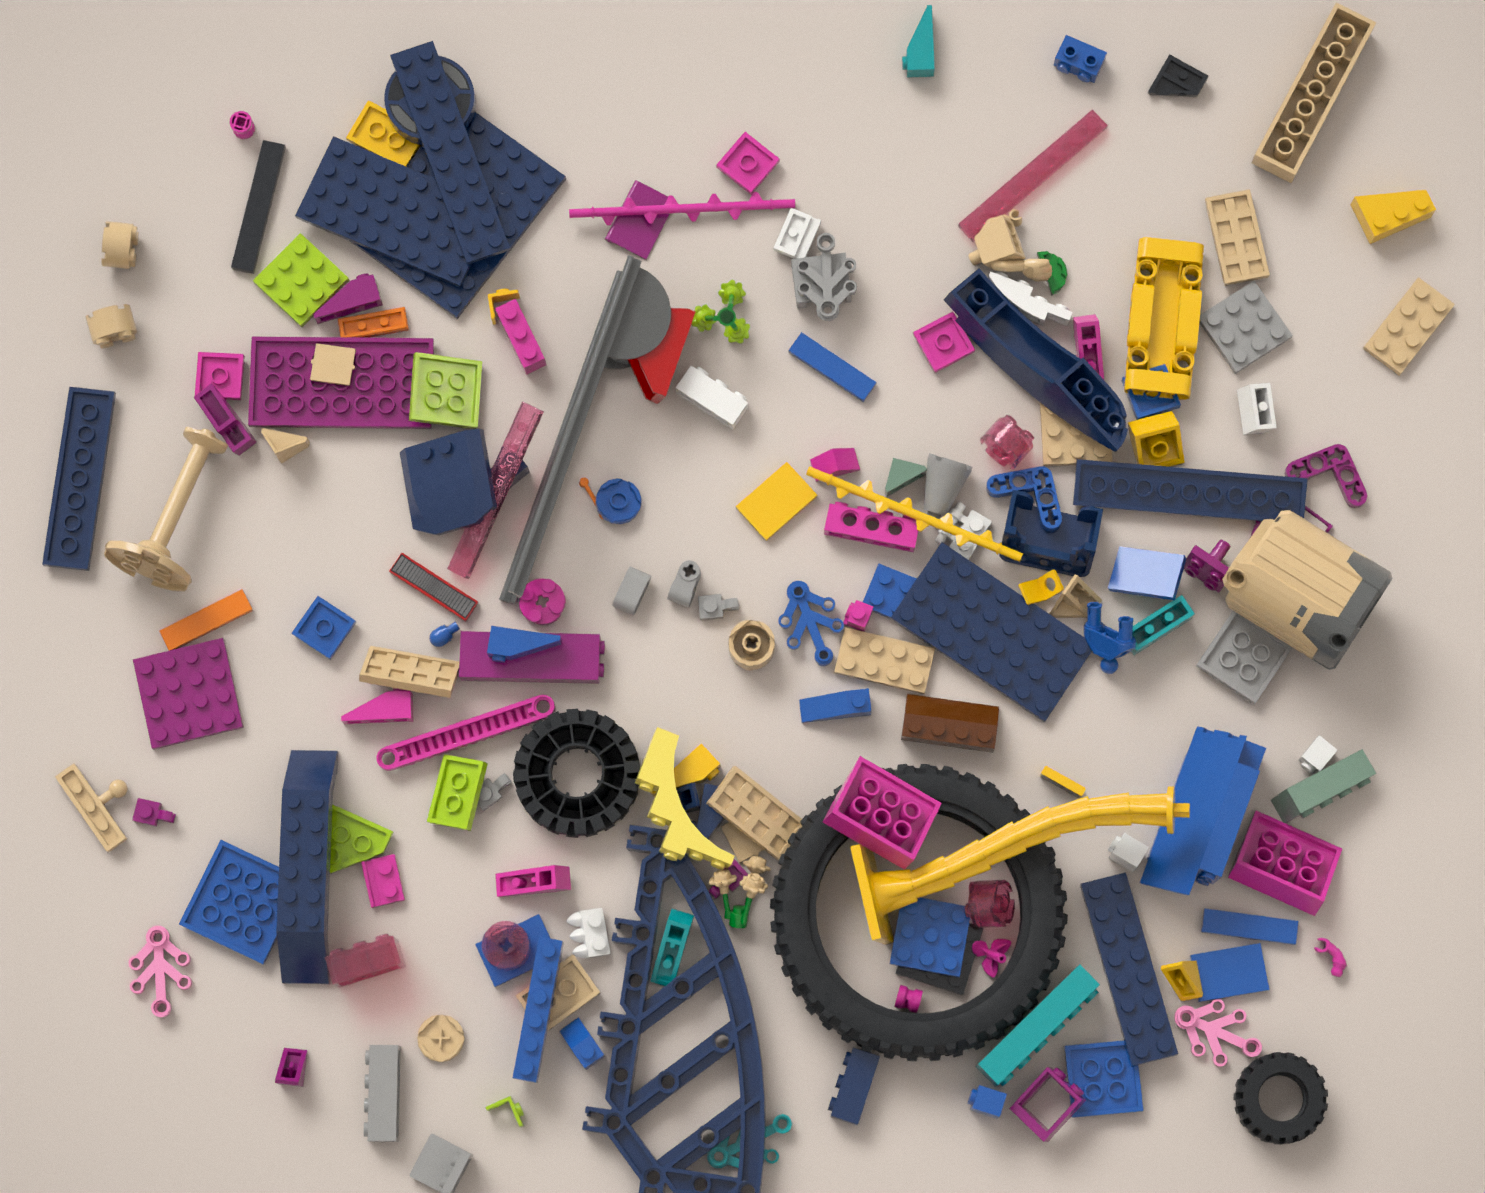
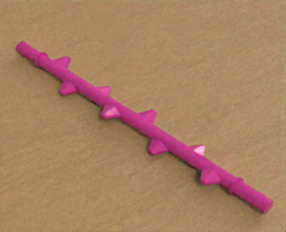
M753 192L749 201L721 202L715 193L710 196L707 203L678 204L674 196L670 195L664 205L636 206L633 199L627 197L623 207L569 209V218L592 217L594 219V217H602L606 225L609 226L612 224L615 216L644 215L648 223L653 224L657 214L686 213L692 222H696L700 212L728 211L733 220H737L742 210L770 209L773 211V209L795 208V199L762 200L758 192Z

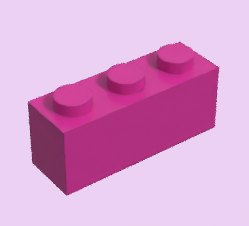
M514 299L495 308L525 374L527 375L546 366L545 358L517 300Z

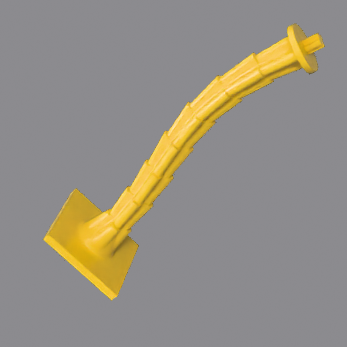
M1168 786L1167 793L1129 795V792L1095 798L1086 796L1052 808L1047 806L1015 823L1011 821L980 841L977 839L945 858L941 856L912 871L911 869L878 872L873 851L860 844L850 846L871 938L873 941L885 945L893 943L894 938L888 913L915 903L920 897L955 887V883L991 870L992 865L1026 852V848L1059 838L1061 834L1095 829L1096 826H1132V824L1167 827V834H1174L1175 817L1190 818V803H1175L1174 786Z

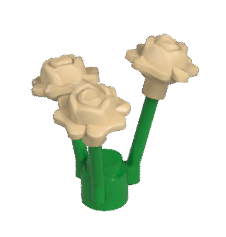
M752 856L749 861H743V864L751 872L748 876H744L743 880L739 883L743 886L744 890H747L744 906L734 905L733 909L730 910L728 899L729 885L736 881V875H731L727 869H720L714 872L713 877L709 879V884L719 887L720 894L723 895L724 918L729 919L731 927L740 929L747 927L752 899L755 898L757 893H765V889L768 888L760 874H763L765 871H771V868L766 866L767 860L759 856Z

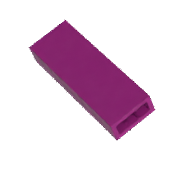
M461 631L459 678L461 681L599 684L600 677H604V664L600 663V655H605V641H601L600 634L546 633L561 636V645L500 663L492 661V657H488L487 654L490 632Z

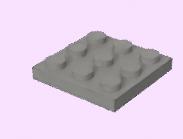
M1252 281L1202 313L1199 323L1235 374L1293 336L1255 281Z
M1232 611L1196 666L1252 704H1255L1293 647L1237 612Z

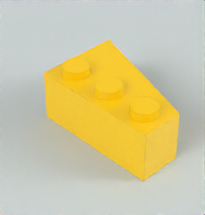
M1427 190L1355 196L1350 204L1370 244L1427 220L1436 211Z

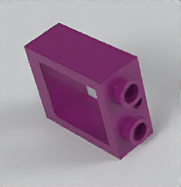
M1047 1067L1009 1108L1043 1142H1049L1086 1101L1082 1096L1084 1092L1076 1084L1070 1085L1065 1080L1066 1074L1058 1067L1055 1069ZM1052 1077L1075 1101L1048 1129L1025 1105Z

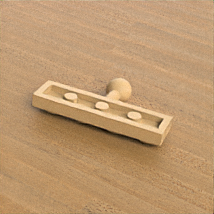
M75 763L55 776L108 853L127 840L123 831L104 806L105 803L114 797L121 798L126 795L128 787L123 780L112 781L109 785V790L98 797Z

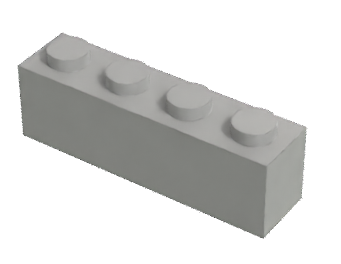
M370 1045L369 1050L365 1052V1064L369 1065V1074H365V1089H369L368 1098L364 1100V1112L368 1113V1122H364V1137H368L367 1141L399 1142L401 1046Z

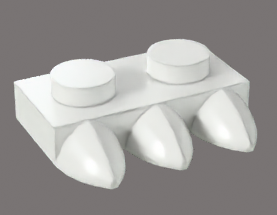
M602 908L582 910L572 914L567 919V923L580 927L571 933L570 939L583 943L573 950V955L586 959L610 954Z

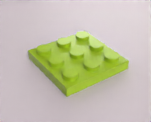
M300 233L253 282L300 327H303L314 316V313L349 281V278Z
M415 352L413 356L409 421L477 429L482 361Z

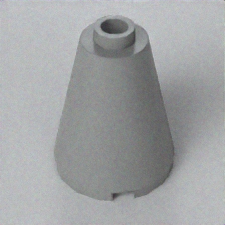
M929 453L924 510L928 511V515L940 519L941 515L945 516L972 472V466Z

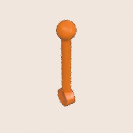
M581 478L579 485L586 489L595 504L596 497L588 486V479Z

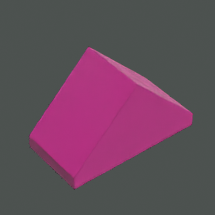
M832 448L810 459L812 468L830 475L833 474L835 477L860 471L854 448Z

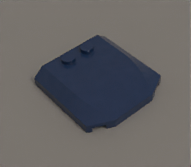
M471 429L460 431L404 448L399 452L412 528L414 530L440 536L478 525L484 520L485 515L497 508L484 430Z

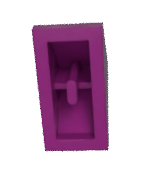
M284 1048L275 1078L276 1084L303 1087L307 1050Z

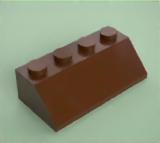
M907 694L901 740L993 753L996 743L999 706Z

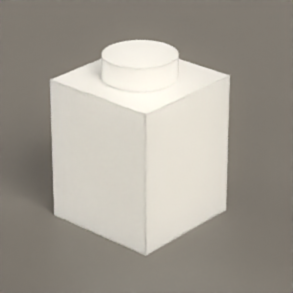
M1319 735L1299 758V761L1302 762L1301 766L1311 774L1313 772L1317 773L1323 769L1337 749Z

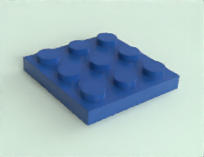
M920 897L917 902L900 908L890 965L959 978L972 907Z
M1124 1040L1064 1046L1068 1083L1070 1085L1076 1084L1084 1092L1082 1096L1086 1099L1083 1105L1072 1115V1118L1143 1111L1139 1066L1131 1067ZM1069 1094L1071 1106L1075 1099Z

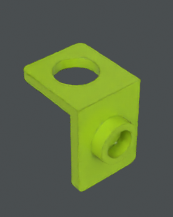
M511 1096L485 1107L487 1111H490L509 1102L519 1127H524L521 1116H524L519 1102L514 1103Z

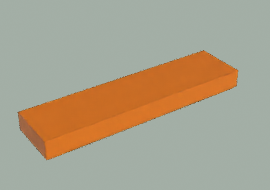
M243 589L171 624L159 632L170 651L178 649L252 612L253 609Z

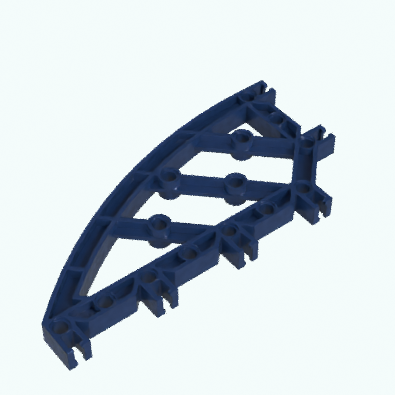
M630 825V836L634 837L635 832L648 836L646 845L632 844V840L628 839L627 850L648 853L650 855L645 857L641 863L634 908L641 921L615 918L614 924L616 929H620L621 925L633 927L632 937L621 938L615 932L612 935L613 943L637 946L627 953L620 1005L626 1012V1015L601 1011V1022H606V1018L619 1021L617 1032H607L603 1030L602 1026H598L597 1031L599 1037L622 1040L613 1047L605 1099L612 1109L586 1106V1116L591 1117L592 1112L604 1115L603 1126L593 1127L589 1126L588 1121H583L582 1130L603 1133L609 1136L640 1179L639 1193H646L648 1187L657 1188V1193H665L666 1184L673 1193H742V1189L746 1185H752L755 1193H761L766 1136L764 1075L757 1026L742 968L721 915L687 854L685 853V856L681 860L677 859V861L665 858L664 854L659 852L661 847L656 848L652 846V840L656 836L664 838L667 830ZM673 877L697 920L710 953L647 999L664 883ZM649 882L656 883L657 885L656 891L652 894L645 892V885ZM648 929L650 932L648 939L644 941L639 940L637 937L639 930ZM635 975L642 977V984L639 987H632L630 984L631 978ZM719 976L730 1021L632 1094L641 1034L686 1000L691 999L694 994ZM681 982H687L689 985V990L685 994L677 992V985ZM633 1022L635 1025L634 1032L629 1035L623 1032L624 1024ZM719 1036L728 1037L729 1043L725 1048L717 1047L716 1040ZM735 1048L740 1098L656 1160L632 1127V1124ZM620 1069H625L628 1073L627 1079L623 1082H618L616 1079V1072ZM666 1076H672L675 1080L674 1086L670 1089H665L662 1085V1081ZM617 1116L620 1119V1126L612 1130L608 1125V1121L611 1117ZM741 1128L738 1178L685 1170ZM706 1130L713 1131L715 1135L714 1140L709 1144L704 1143L702 1140V1134ZM652 1171H657L660 1174V1180L657 1184H650L648 1181V1175ZM699 1178H704L707 1181V1188L699 1192L695 1188V1181Z

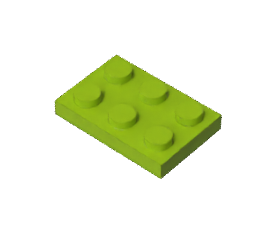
M444 754L427 822L471 831L488 763Z

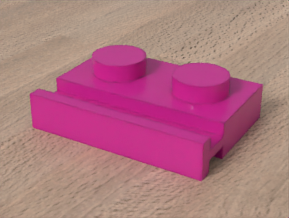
M395 854L361 862L371 908L405 901Z

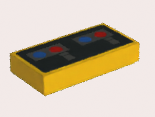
M1045 766L1040 774L1041 778L1079 799L1086 790L1085 787L1048 766Z

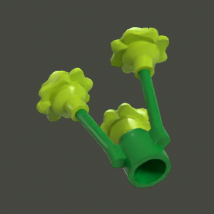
M732 279L728 283H722L721 289L718 291L719 296L722 298V303H728V306L720 309L717 315H715V310L710 309L706 304L702 305V307L696 306L694 310L696 313L691 325L697 327L699 332H703L704 330H711L712 325L719 321L720 324L725 326L724 336L729 337L728 341L730 343L737 342L742 344L744 339L749 338L748 331L750 325L745 324L746 320L744 318L737 319L732 309L736 304L743 303L742 297L746 295V292L743 290L741 282L736 283Z

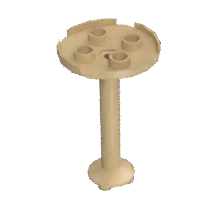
M185 427L183 436L192 445V448L150 539L142 540L138 544L125 541H109L105 544V558L126 574L134 577L137 572L153 579L151 585L171 591H186L188 585L192 583L191 576L171 559L170 551L166 547L209 453L223 454L228 447L225 442L217 439L215 434L207 429L196 430L191 427Z

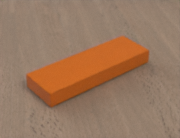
M405 307L338 319L340 337L370 338L409 330Z

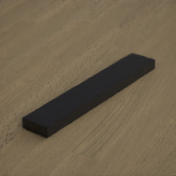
M266 140L262 142L231 264L233 270L252 274L255 272L286 149L285 144Z

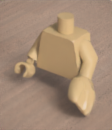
M1012 209L1009 212V216L1004 214L989 218L980 232L975 235L974 240L978 249L968 254L971 263L976 266L983 262L985 266L994 271L1022 272L1033 281H1047L1052 275V266L1049 260L1025 258L1015 227L1022 224V217H1018L1019 211Z

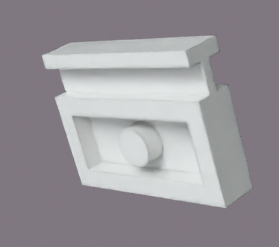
M791 208L774 246V251L793 259L807 257L821 224V219H815L808 214Z

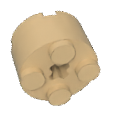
M106 221L102 239V252L105 253L104 259L101 258L102 266L123 269L135 267L137 254H135L133 245H138V227L130 223Z
M123 304L124 309H118L117 305L104 307L93 311V317L85 316L93 344L100 345V348L104 349L112 347L114 345L113 342L118 340L130 342L136 339L137 329L129 304Z
M745 620L732 629L728 642L729 653L732 660L738 666L752 671L766 666L771 661L775 652V639L772 630L765 623ZM756 641V648L753 649L751 647L748 649L747 642L754 643Z

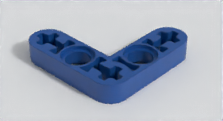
M1039 466L997 474L988 479L986 491L994 498L1011 496L1013 490L1033 491L1042 528L1048 532H1054L1060 528L1062 515L1053 476L1047 467ZM1039 473L1046 477L1045 488L1042 489L1041 480L1036 479ZM1022 477L1025 479L1026 484L1023 487H1016L1013 484V479ZM1006 479H1009L1010 489H1007V485H1004L1006 484ZM993 482H997L998 485H1003L1000 487L999 491H996L995 488H991L993 486ZM1043 494H1049L1052 496L1053 502L1043 504L1040 501V497ZM1051 509L1052 518L1057 519L1055 525L1046 522L1048 520V511Z

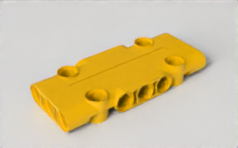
M1151 237L1139 239L1127 334L1128 353L1124 384L1125 393H1128L1127 390L1132 389L1134 395H1143L1145 392L1147 396L1155 397L1158 392H1161L1159 396L1161 398L1173 399L1172 395L1177 394L1179 400L1190 399L1202 299L1200 287L1203 276V244ZM1146 269L1150 271L1151 275L1143 276L1140 271ZM1191 274L1195 276L1196 281H1189L1186 275ZM1132 356H1140L1143 362H1134ZM1183 360L1187 362L1188 367L1182 368L1177 362ZM1166 364L1168 372H1163L1162 370L1151 371L1149 369Z

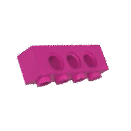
M835 502V504H829L824 535L914 553L918 530L916 520L906 515H903L902 518L893 516L892 512L888 511L878 514L871 512V509L868 507L858 506L856 509L848 507L847 503ZM850 516L855 518L856 523L853 526H847L843 520ZM869 521H875L879 527L871 531L866 527V524ZM891 526H898L901 529V533L892 535L888 529Z

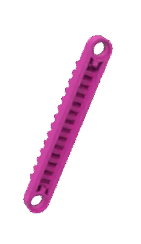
M538 695L383 747L377 753V763L383 770L392 771L413 765L416 762H422L425 759H431L434 756H440L443 753H449L452 750H458L461 747H467L470 744H476L479 741H485L488 738H494L497 735L548 719V715L553 714L555 711V703L547 695ZM540 701H547L550 704V709L546 713H540L537 710V704ZM390 752L395 755L393 764L385 765L382 762V757L385 753Z

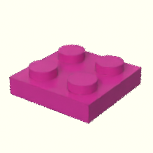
M744 132L716 164V168L752 195L780 162V159L747 132Z
M953 311L913 332L914 338L934 373L975 352L965 331L955 321L957 317Z
M198 352L194 396L212 383L225 400H241L244 354Z

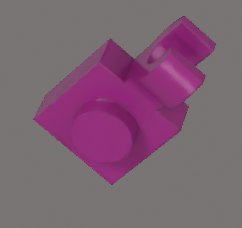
M138 798L132 821L157 826L158 820L174 823L176 814L161 810L162 804L159 802Z
M733 859L732 865L727 869L731 875H736L737 877L736 881L729 885V890L732 893L740 886L739 883L743 880V877L749 875L735 859ZM715 885L709 890L714 899L721 895L719 887Z

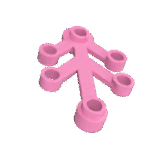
M154 926L146 934L147 943L136 956L130 958L129 967L135 971L141 970L144 966V960L153 950L154 960L138 979L130 983V990L135 994L143 993L145 984L155 974L156 1000L153 1001L151 1010L155 1016L163 1018L168 1016L172 1009L171 1003L166 1000L165 973L177 982V986L180 989L187 990L192 986L190 977L182 975L164 959V949L175 957L176 963L180 966H187L191 961V957L188 953L181 952L169 941L170 934L166 928ZM160 933L162 940L156 942L154 939L155 935ZM181 955L187 956L185 963H180L179 958ZM139 959L140 965L136 968L133 967V961ZM187 978L188 985L182 987L180 984L181 980ZM137 982L141 983L139 991L134 990V984ZM165 1004L166 1010L162 1013L159 1012V1005Z
M1215 999L1210 1004L1197 1009L1191 1006L1178 1008L1175 1012L1174 1020L1178 1027L1186 1030L1192 1045L1191 1053L1194 1056L1200 1057L1206 1051L1205 1045L1199 1040L1196 1028L1205 1032L1213 1053L1212 1061L1215 1066L1222 1067L1228 1060L1226 1054L1222 1052L1217 1037L1241 1048L1247 1057H1255L1261 1053L1262 1045L1258 1039L1249 1038L1245 1040L1222 1029V1027L1233 1023L1240 1024L1246 1020L1244 1010L1236 1009L1230 1015L1206 1022L1200 1019V1017L1212 1012L1215 1014L1221 1013L1225 1008L1222 1000ZM1214 1002L1221 1004L1219 1011L1213 1008ZM1236 1012L1243 1014L1241 1021L1235 1019ZM1184 1013L1189 1014V1022H1184L1182 1020V1015ZM1249 1043L1254 1044V1052H1249L1247 1050V1045ZM1196 1045L1202 1047L1201 1054L1195 1053L1194 1047ZM1217 1055L1224 1057L1222 1064L1216 1062Z

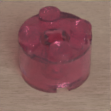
M1010 415L998 418L980 438L981 445L984 442L987 445L985 449L987 454L1004 467L1007 464L1011 465L1010 469H1015L1033 449L1032 441L1034 436L1028 430H1022L1017 425L1016 420Z
M979 880L969 883L968 903L965 905V914L967 917H971L976 927H1006V924L1012 922L1015 912V900L1010 899L1009 892H1013L1008 881Z
M500 921L492 925L485 932L482 938V951L491 965L500 970L510 971L525 964L531 952V942L528 934L521 926L511 921ZM505 940L512 944V947L508 948L507 952L501 947V945L505 944Z

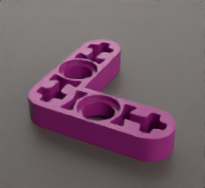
M1335 444L1292 461L1285 469L1284 474L1286 477H1296L1295 474H1290L1293 469L1292 467H1295L1296 470L1304 467L1302 462H1305L1307 470L1301 471L1298 478L1308 479L1332 470L1342 495L1350 507L1359 508L1367 500L1366 489L1350 453L1344 445ZM1335 450L1338 453H1343L1340 461L1338 458H1333L1329 461L1331 465H1328L1327 458L1331 457ZM1319 458L1323 462V467L1318 470L1312 468L1310 464L1311 459ZM1344 470L1350 471L1353 474V480L1350 482L1343 481L1341 472ZM1357 483L1358 486H1355L1353 489L1356 494L1362 495L1359 502L1356 499H1351L1353 491L1351 488L1346 490V487Z

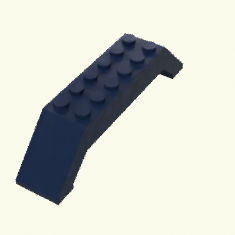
M291 750L282 788L276 927L283 984H330L328 910L334 785L338 771V751Z

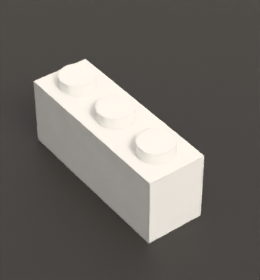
M690 366L676 386V393L733 430L748 409L747 398L737 391L733 393L728 390V386L721 380L716 379L714 381L709 378V374L704 369Z

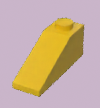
M702 743L674 768L676 789L690 783L697 785L705 782L707 779L711 781L720 773L718 770L721 767L720 763ZM652 791L650 794L655 797L656 791Z

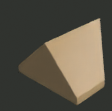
M262 428L261 431L281 464L308 448L310 444L308 438L265 428Z
M1074 575L1049 614L1055 618H1087V604L1089 602H1099L1100 604L1102 599L1078 575Z

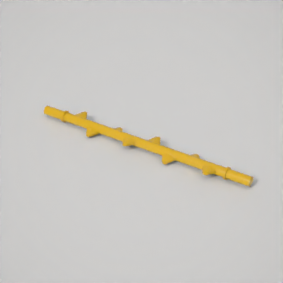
M810 466L807 470L806 475L825 482L828 486H835L837 498L842 499L848 493H852L874 502L878 514L891 509L916 520L917 530L920 532L930 525L955 535L957 546L959 547L969 541L994 551L997 555L999 553L1020 562L1023 556L1021 552L1002 545V543L994 542L992 533L989 530L979 536L953 525L952 514L947 513L941 519H937L913 509L912 501L908 497L898 503L873 492L872 482L869 480L859 487L833 476V474H827Z

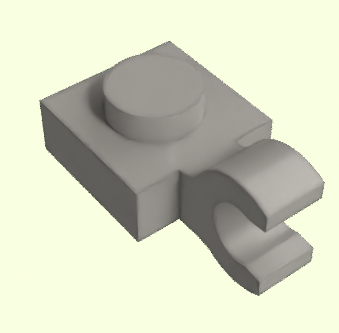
M721 594L698 596L700 620L724 618L723 611L739 610L737 598L722 600Z
M505 773L493 783L489 778L483 781L478 805L483 811L503 798L499 791L511 783V780Z

